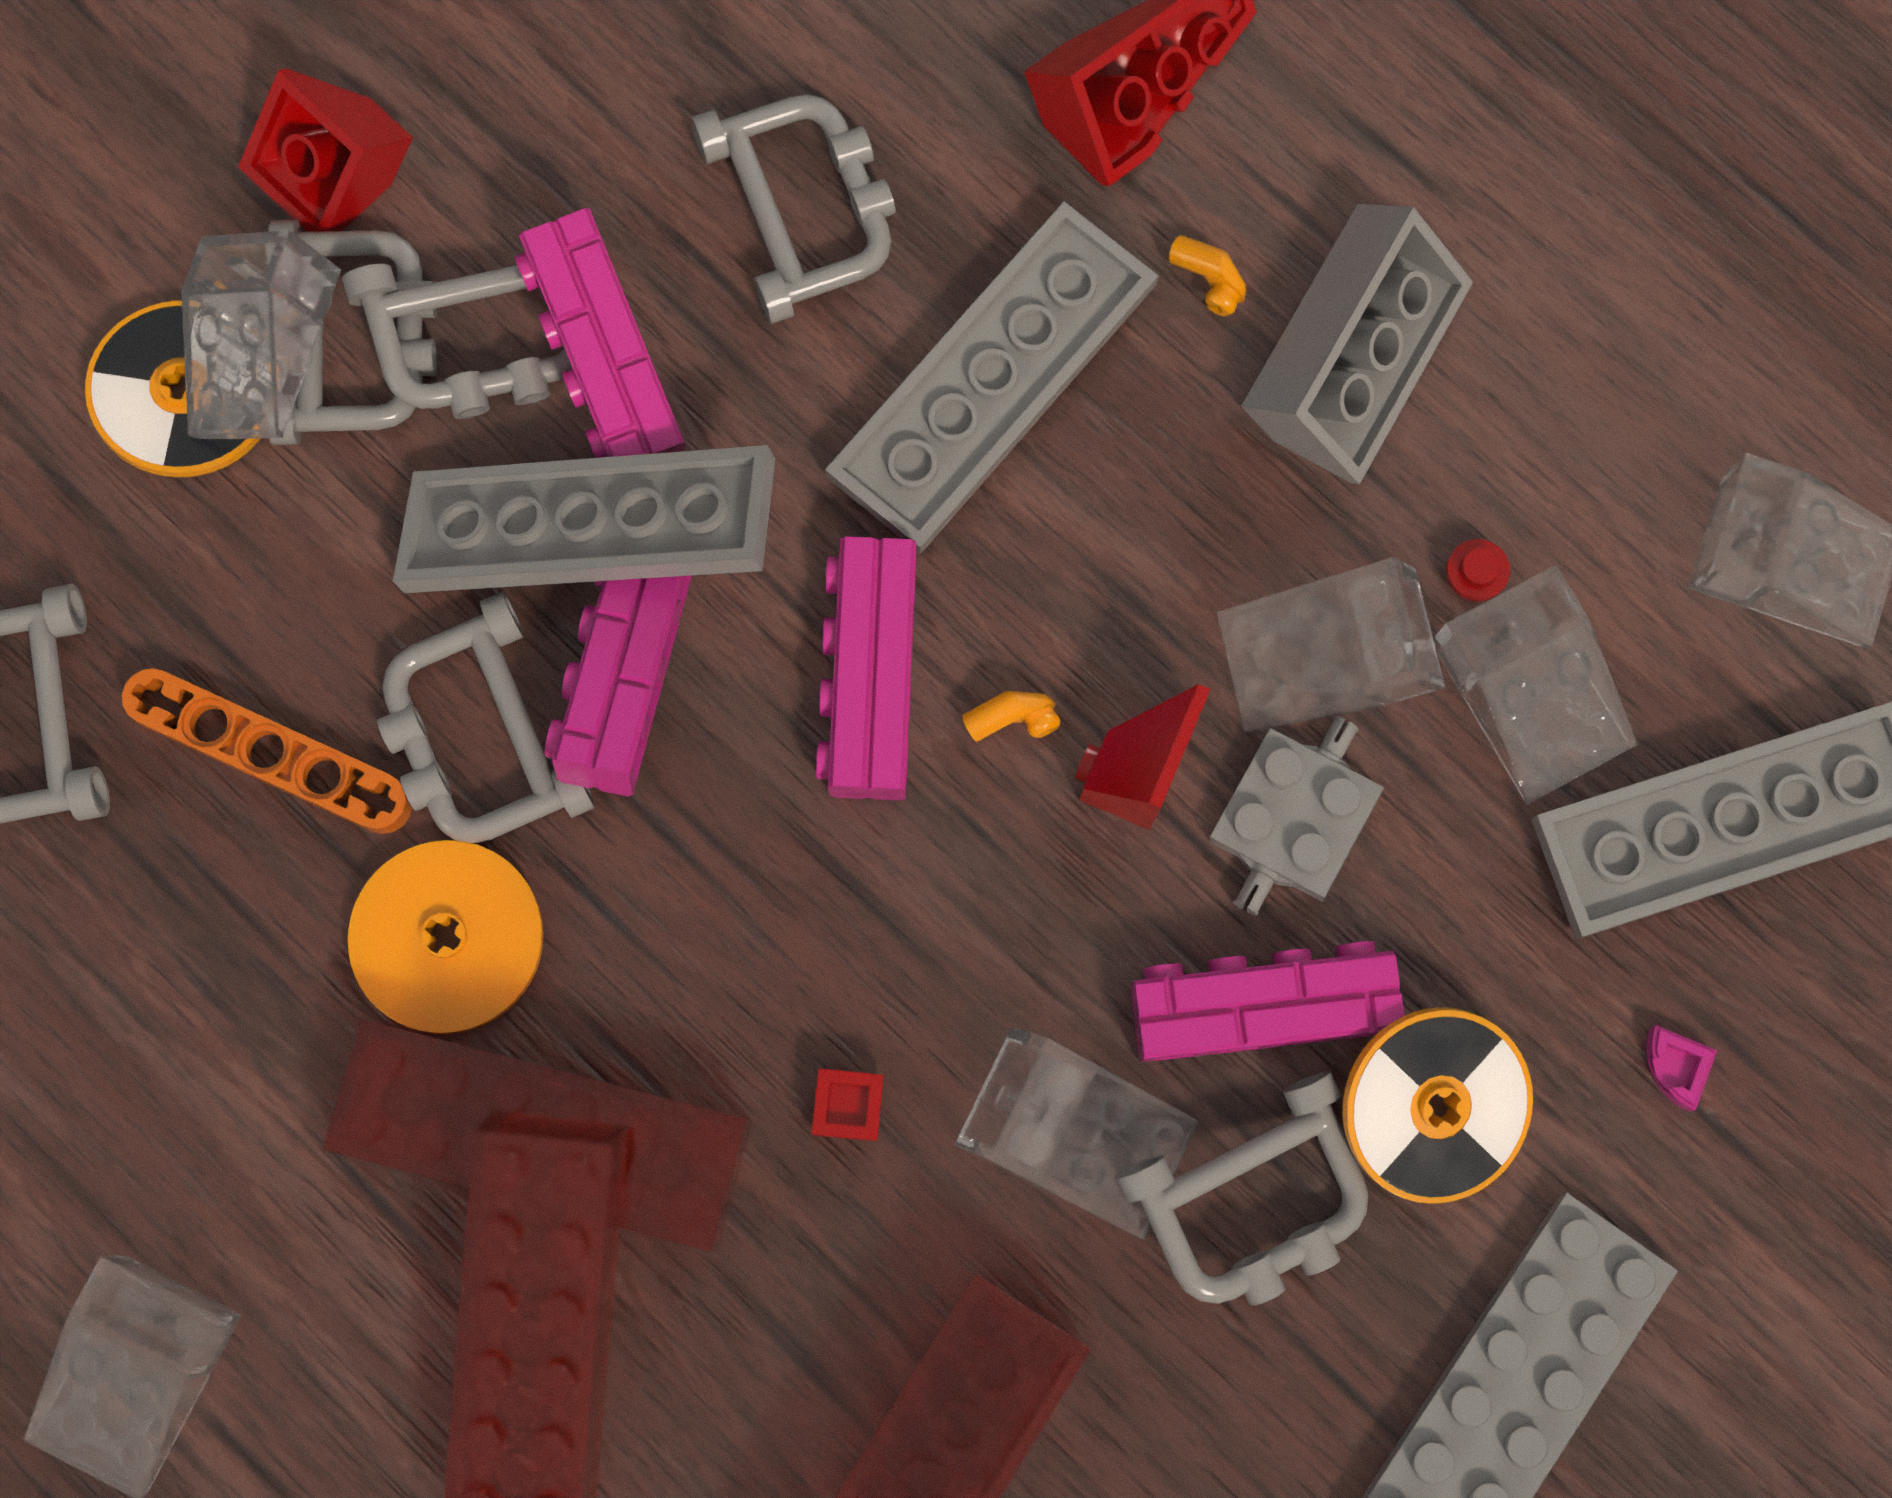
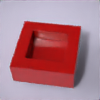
M818 1068L812 1135L878 1142L884 1075Z

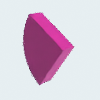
M1660 1026L1650 1027L1647 1035L1646 1055L1655 1083L1674 1104L1688 1112L1696 1111L1717 1050Z

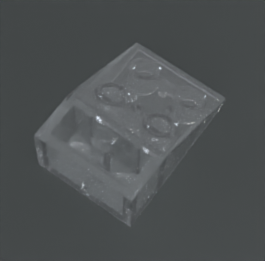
M290 230L201 236L181 291L188 435L194 439L283 438L286 426L293 415V406L306 369L311 363L313 349L326 312L331 306L332 295L341 272L340 268Z
M1746 452L1722 475L1688 588L1870 649L1874 642L1892 580V525L1809 473Z
M1395 557L1217 612L1244 732L1246 733L1384 706L1445 688L1416 568Z
M1557 565L1445 623L1431 640L1435 651L1526 805L1638 745L1590 619Z
M1011 1027L954 1146L1144 1240L1151 1225L1140 1201L1126 1203L1115 1176L1138 1162L1159 1155H1164L1174 1176L1199 1121L1048 1037Z
M100 1256L65 1321L23 1441L133 1498H145L242 1314L128 1256Z

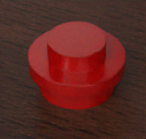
M1483 539L1468 540L1457 546L1449 556L1446 564V577L1450 587L1460 597L1473 602H1484L1493 599L1505 588L1510 577V564L1503 550L1496 544Z

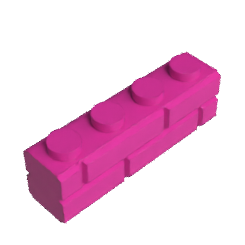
M590 208L581 209L558 218L554 222H547L522 232L519 237L525 252L515 255L514 258L528 292L540 288L549 310L537 315L551 349L564 346L572 369L561 374L575 408L587 404L596 424V427L585 431L595 458L681 452L686 449L685 442Z
M870 537L840 538L839 556L827 557L826 594H837L836 617H824L823 655H834L833 679H821L820 717H831L830 741H818L817 779L828 780L829 795L834 798L906 800L917 559L916 541L912 539L882 538L876 540Z
M692 575L594 581L595 586L601 587L597 605H586L582 612L578 640L585 643L581 661L580 663L570 661L563 679L562 698L569 700L563 721L552 720L546 738L545 756L553 758L552 763L557 780H560L562 783L589 789L595 787L603 792L627 797L633 795Z
M1365 941L1336 946L1337 957L1312 960L1310 949H1294L1273 953V965L1248 967L1246 956H1234L1207 961L1209 972L1183 975L1182 964L1179 963L1146 967L1143 969L1144 979L1134 980L1130 985L1140 1063L1375 1036L1388 1024L1405 1016L1402 994L1399 989L1400 981L1396 955L1394 951L1376 953L1375 942Z

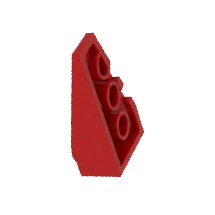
M1146 0L1066 41L1024 71L1044 127L1101 185L1111 186L1154 153L1163 140L1159 133L1175 111H1185L1194 98L1190 91L1208 66H1218L1257 13L1253 0Z

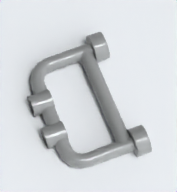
M808 94L788 97L723 120H719L715 110L690 117L693 134L706 165L731 156L776 270L754 277L756 292L770 325L794 317L792 304L863 280L880 269L888 258L891 247V236L885 217L895 214L896 209L886 180L881 179L871 183L865 170L864 164L874 161V155L870 140L863 126L849 130L845 119L836 106L824 98ZM804 119L815 121L823 129L834 166L842 175L849 192L854 215L859 225L863 227L867 237L866 248L858 255L807 273H803L749 139L751 136Z
M271 220L268 241L273 268L275 270H298L297 395H270L268 397L267 428L271 444L298 445L301 442L302 432L382 430L396 427L410 418L417 407L405 404L396 395L387 403L380 405L322 406L323 257L387 256L396 264V285L398 291L435 283L434 281H422V268L417 252L408 241L395 233L378 230L302 232L298 220ZM437 308L397 317V335L410 376L419 383H422V376L437 375L435 340L422 339V318H436Z
M388 264L362 266L347 272L342 277L349 304L363 306L383 377L391 392L405 404L420 409L451 406L455 419L471 418L489 411L490 405L487 397L511 392L516 405H526L544 400L551 395L548 383L563 379L561 373L572 369L564 348L559 354L543 359L539 357L524 358L511 362L504 368L482 373L479 371L462 372L450 376L442 382L433 384L416 382L410 376L393 318L527 289L517 265L400 291L397 289L392 268Z
M74 584L46 588L43 591L41 603L0 610V636L24 631L29 632L47 779V789L1 797L0 824L68 810L71 811L76 820L83 821L107 816L110 810L109 789L100 768L93 766L77 770L72 769L56 638L80 634L86 631L87 614L80 591Z
M504 591L480 601L483 614L412 644L395 655L386 668L382 684L385 704L390 714L377 719L379 731L389 751L395 754L405 750L413 770L400 777L404 793L412 808L418 811L428 807L431 817L441 832L455 841L472 844L494 839L564 807L571 818L596 808L589 788L562 783L560 780H557L555 770H551L500 648L524 638V632L519 619ZM471 646L533 794L477 818L465 817L456 809L451 797L452 791L449 782L435 758L428 741L429 735L424 721L413 704L408 691L409 679L416 671Z
M1322 1071L1305 1077L1282 1091L1294 1116L1293 1118L1175 1179L1164 1155L1138 1162L1115 1176L1126 1203L1141 1202L1175 1279L1186 1293L1200 1302L1219 1304L1236 1299L1243 1294L1249 1305L1267 1302L1282 1294L1286 1289L1280 1274L1299 1264L1306 1276L1323 1272L1336 1265L1341 1259L1335 1245L1346 1240L1359 1229L1367 1213L1369 1195L1365 1178L1331 1103L1341 1097L1331 1071ZM1317 1136L1341 1189L1342 1203L1338 1212L1322 1222L1312 1223L1296 1230L1288 1236V1240L1267 1251L1245 1257L1234 1264L1232 1270L1220 1276H1208L1202 1272L1174 1209Z

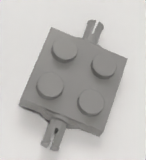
M1335 716L1319 748L1302 745L1271 728L1269 729L1209 839L1210 843L1238 857L1245 867L1251 871L1238 896L1233 901V904L1239 909H1244L1253 890L1257 889L1246 911L1251 915L1257 916L1273 884L1295 887L1321 902L1324 901L1384 789L1383 786L1352 771L1341 760L1354 735L1359 730L1352 722L1349 721L1339 741L1335 742L1345 723L1344 718Z

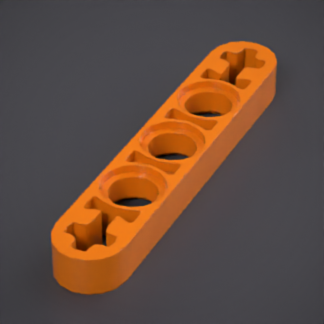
M154 668L141 670L132 675L124 685L122 692L123 708L128 716L149 730L371 832L379 834L392 833L403 827L410 818L412 806L404 793L401 782L386 772L162 670ZM161 689V693L165 697L183 706L179 718L159 707H152L149 710V706L142 701L145 692L148 690L157 693ZM207 710H223L227 717V727L223 735L215 741H200L195 733V725L199 716ZM265 735L279 736L284 746L282 758L271 767H256L251 758V750L254 743ZM329 760L336 762L341 774L338 785L334 790L325 794L313 793L307 781L311 768L320 761ZM358 773L364 774V775L356 782L357 774H358ZM355 783L363 790L379 796L385 792L386 788H390L388 797L396 803L391 813L380 811L376 818L372 819L373 809L364 801L351 796ZM348 799V806L346 808L341 807Z

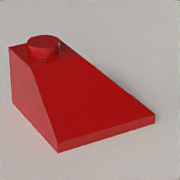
M286 68L277 71L238 167L294 220H298L300 226L307 232L343 231L392 185L413 137L371 98Z
M1197 684L1108 730L1101 748L1089 744L1074 778L1085 783L1080 801L1150 830L1162 807L1211 689Z

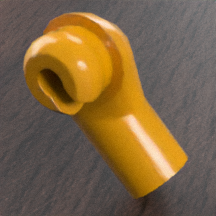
M1179 235L1174 240L1169 252V262L1172 265L1204 276L1211 287L1205 295V301L1210 311L1220 316L1233 314L1237 304L1245 300L1246 284L1228 253L1223 249L1183 235Z
M1005 691L962 715L967 731L976 742L1011 723L1025 722L1029 735L1035 738L1047 736L1056 731L1060 726V718L1053 710L1056 706L1055 702L1046 694Z

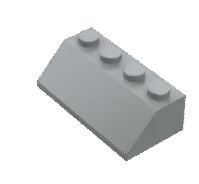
M1357 204L1241 405L1247 414L1274 442L1354 484L1361 483L1473 284L1467 273L1414 207Z

